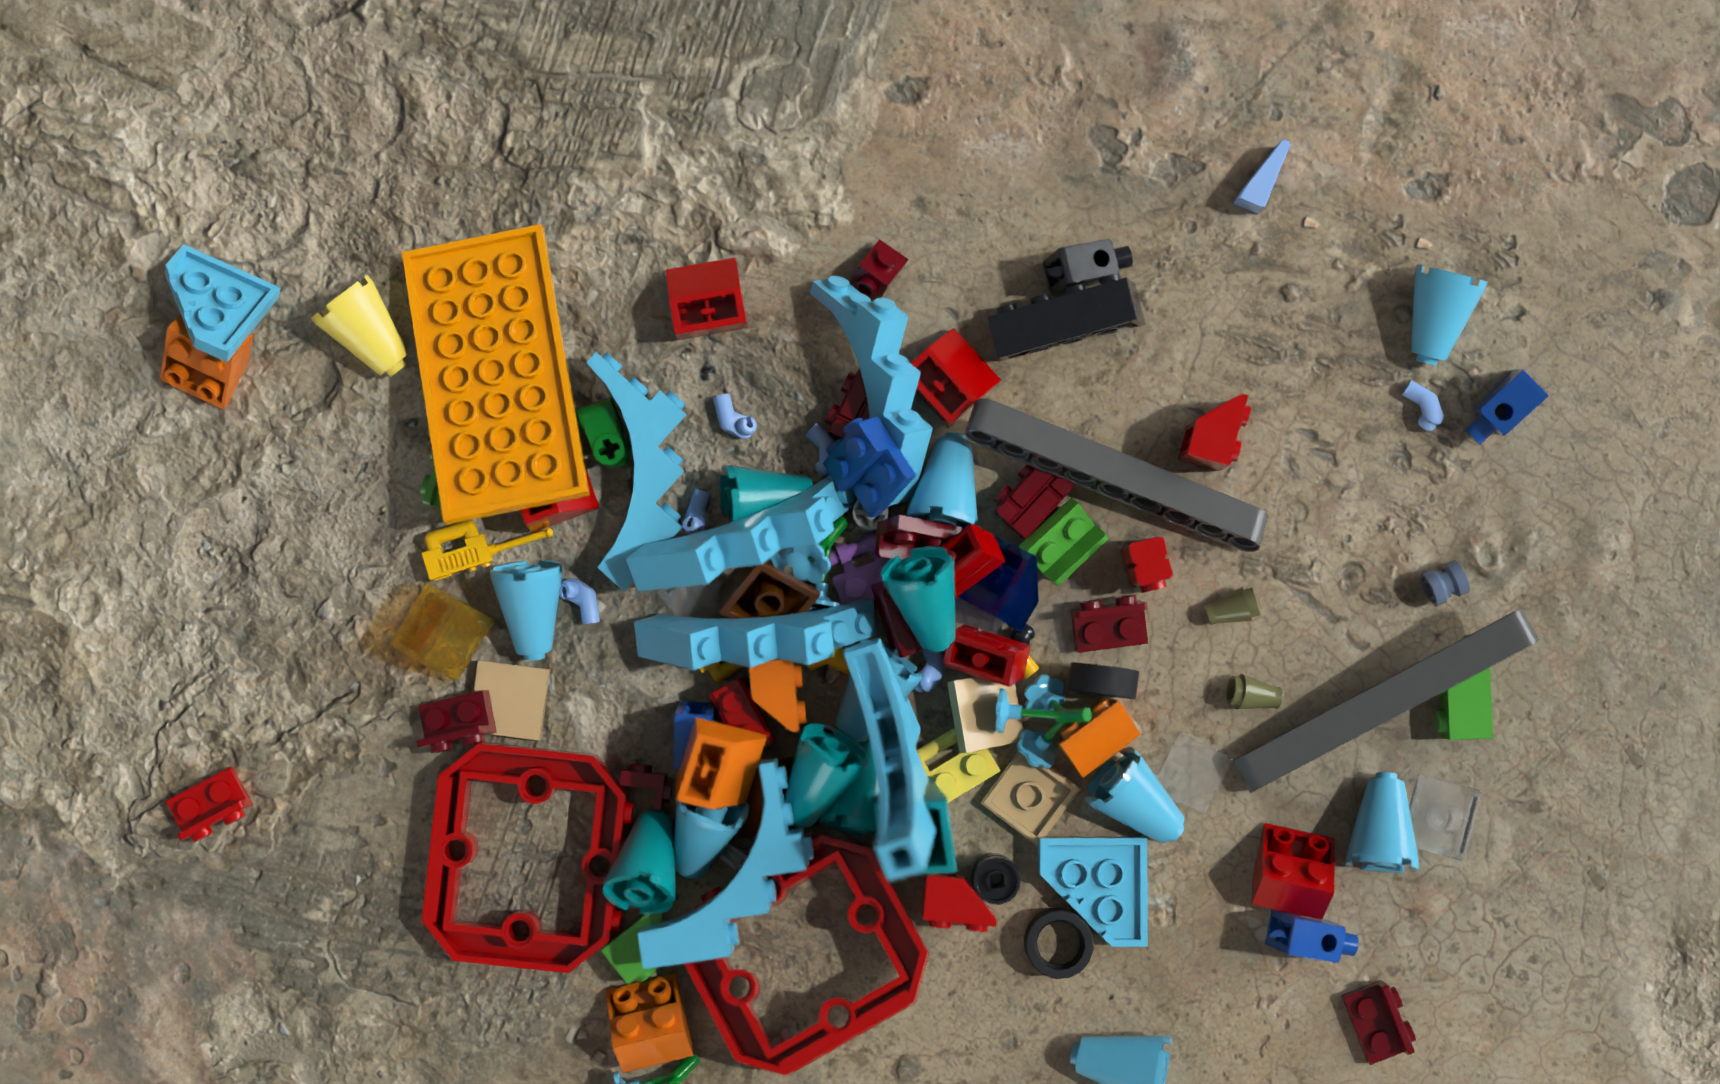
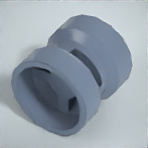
M1456 560L1445 563L1442 571L1429 570L1420 575L1424 591L1435 607L1446 603L1452 594L1460 597L1470 592L1468 579Z

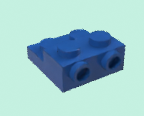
M878 416L864 421L862 418H857L844 427L843 431L846 434L844 439H838L826 448L829 456L823 462V465L840 491L844 492L852 489L869 517L872 518L881 515L915 478L916 474Z

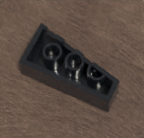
M1113 274L1100 278V285L1086 288L1085 284H1078L1065 288V295L1052 298L1051 294H1043L1031 298V304L1017 308V304L1013 303L996 308L997 314L989 316L988 321L998 358L1008 360L1052 348V344L1057 342L1059 345L1079 342L1086 339V334L1093 333V336L1115 333L1121 329V324L1132 322L1133 328L1146 325L1135 283L1127 277L1121 278L1120 274Z

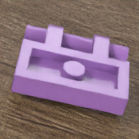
M876 531L865 534L866 538L846 545L843 542L835 545L836 549L830 552L829 561L831 566L842 563L845 571L832 577L842 605L861 599L875 600L871 586L882 581L881 571L883 566L889 561L888 559L878 558L875 555ZM871 551L875 561L855 568L851 558Z

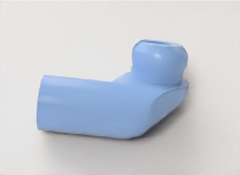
M1410 380L1401 395L1420 406L1422 415L1418 420L1419 426L1426 431H1433L1437 424L1442 423L1444 416L1438 397L1420 384Z
M723 394L713 398L721 429L737 438L745 439L751 437L757 429V423L754 418L734 412L730 394Z
M816 423L805 436L819 448V462L815 464L817 473L827 477L830 474L823 465V462L829 456L826 448L836 440Z
M696 488L682 522V529L688 535L707 530L706 509L711 494Z
M569 578L562 581L559 596L580 606L582 624L600 622L595 590L579 579Z
M924 649L923 654L926 664L921 670L924 676L914 688L917 692H930L934 690L945 673L941 651L932 652Z

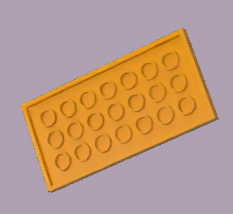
M542 224L402 252L444 523L448 525L590 496Z

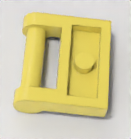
M955 727L917 750L926 775L933 779L947 798L948 803L1001 771L988 749L959 753L929 771L925 762L957 743Z

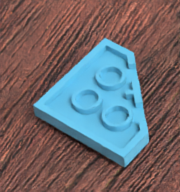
M185 244L182 245L165 266V277L193 347L225 362L229 361L280 296V287Z
M1038 837V874L1111 947H1148L1147 837Z

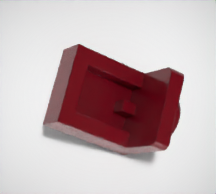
M879 239L859 264L849 284L860 293L868 296L871 301L882 298L909 259Z
M631 763L630 769L621 770L620 785L656 789L654 811H662L664 803L670 804L673 782H667V773L652 772L653 765Z

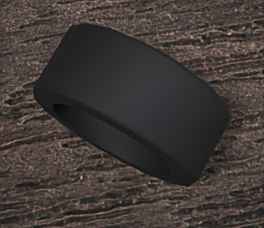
M1072 662L1068 690L1136 699L1139 671Z
M1049 908L1037 914L1028 924L1024 935V948L1032 966L1042 975L1054 979L1070 978L1080 973L1090 962L1094 950L1093 935L1087 923L1075 912L1064 908ZM1053 922H1064L1071 925L1079 936L1080 947L1078 953L1071 961L1065 964L1047 962L1038 950L1037 940L1040 932L1045 926Z

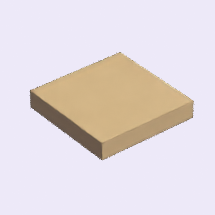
M478 660L474 692L489 690L497 733L491 735L541 740L551 669Z
M979 677L947 682L959 753H968L1020 741V734L1023 732L1022 720L1008 719L1005 724L1004 733H998L996 730V705L999 699L1000 688L1006 690L1008 701L1011 705H1019L1015 684L1007 687Z
M1018 751L980 803L1038 846V837H1045L1081 789L1052 767L1047 769L1041 765L1038 767L1031 766L1026 761L1025 756Z

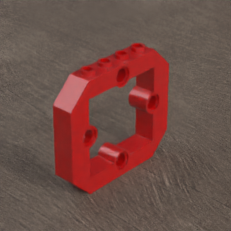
M488 742L478 743L438 775L421 921L453 961L560 973L572 972L609 942L613 937V932H620L622 911L616 910V906L610 903L603 895L604 880L608 873H597L592 867V861L595 856L602 855L609 860L610 868L612 867L627 839L624 838L625 824L632 823L634 803L628 802L629 793L620 785L618 779L598 754ZM534 775L541 776L546 782V790L542 795L534 794L529 788V781ZM472 779L517 784L520 797L531 804H540L552 798L557 789L596 793L590 851L583 857L581 864L582 873L587 879L581 933L542 929L538 915L527 909L512 913L502 925L456 920L462 867L471 863L477 857L479 850L475 836L466 831ZM453 840H459L464 843L466 854L463 859L455 858L451 854L450 844ZM516 920L525 921L529 925V937L520 938L515 935L513 924Z
M814 833L806 836L811 837L814 850V859H808L809 865L806 870L767 876V879L774 878L778 884L776 902H771L772 907L784 902L790 890L838 864L857 898L848 908L847 917L849 924L853 929L862 934L871 935L876 933L899 977L853 1003L844 998L827 1000L819 1011L820 1022L774 1047L752 1006V1003L757 1000L761 988L759 979L754 973L744 969L733 970L727 957L684 963L734 1060L784 1076L793 1074L914 1005L917 1002L930 954L887 876L883 875L882 865L871 848L824 835L816 838ZM720 887L702 895L700 898L703 902L695 906L694 910L721 892ZM864 906H873L877 913L875 921L868 926L861 925L858 921L859 910ZM743 917L730 919V923H734ZM743 977L748 981L749 991L744 997L737 998L732 992V984L737 978ZM840 1005L847 1010L848 1020L843 1026L836 1027L831 1023L829 1016L831 1010Z

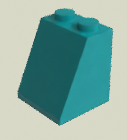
M927 776L928 782L923 800L936 832L925 871L915 874L955 873L957 867L948 801L933 779ZM879 799L874 804L877 832L879 828ZM883 868V875L887 876Z

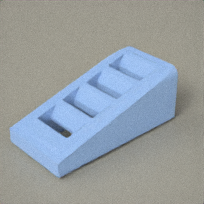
M1283 139L1277 144L1237 195L1233 204L1257 214L1264 209L1291 145L1289 144L1290 141Z

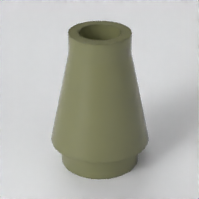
M1241 587L1212 603L1205 604L1210 625L1252 621V617L1260 615L1253 588L1244 590Z
M1244 674L1239 675V677L1232 676L1228 682L1226 701L1228 704L1234 705L1235 709H1278L1282 702L1283 693L1280 687L1271 686Z

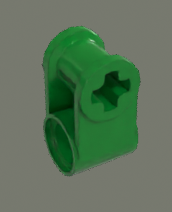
M609 397L577 409L581 426L589 440L596 460L610 469H618L624 466L629 460L630 451L622 430L618 411L612 398ZM610 443L619 448L615 451L614 459L604 455V453L608 452V445Z

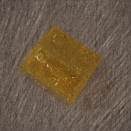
M426 582L389 645L417 662L453 680L459 681L495 619L439 585Z

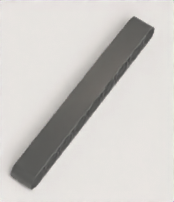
M985 398L975 400L964 434L969 441L1238 550L1247 552L1259 550L1268 519V514L1264 510L994 400Z
M1520 608L1233 760L1251 793L1538 642L1539 638Z

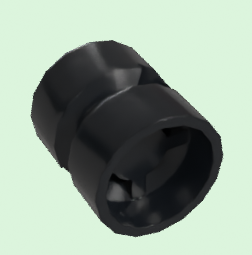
M990 853L983 855L975 862L972 868L971 881L979 897L989 904L1001 905L1009 902L1016 896L1020 888L1021 878L1018 869L1008 857L1002 854Z

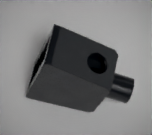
M1111 239L1062 247L1043 261L1051 296L1065 293V288L1078 284H1085L1086 288L1099 285L1100 278L1119 274V269L1132 267L1133 265L1130 248L1128 246L1114 248Z

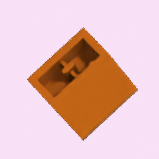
M180 314L167 327L160 380L224 410L249 362L254 335L250 333L229 361L225 362L193 347Z
M779 659L749 667L752 700L788 730L799 732L801 730V723L807 722L805 700L798 701L797 687L804 686L802 665H795V662Z
M1101 698L1089 707L1092 713L1089 722L1067 723L1057 732L1060 737L1054 741L1082 778L1141 735L1119 700L1110 699L1108 701Z
M696 717L675 782L676 801L708 809L745 804L764 748L766 735Z
M676 973L648 979L641 984L636 982L606 990L612 1047L623 1073L693 1056L690 1028Z

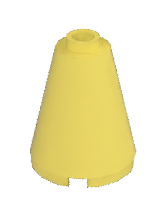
M367 275L361 280L364 287L359 281L326 305L327 308L322 311L324 317L317 312L311 319L319 328L379 376L387 372L391 377L407 365L403 358L408 355V352L373 280Z

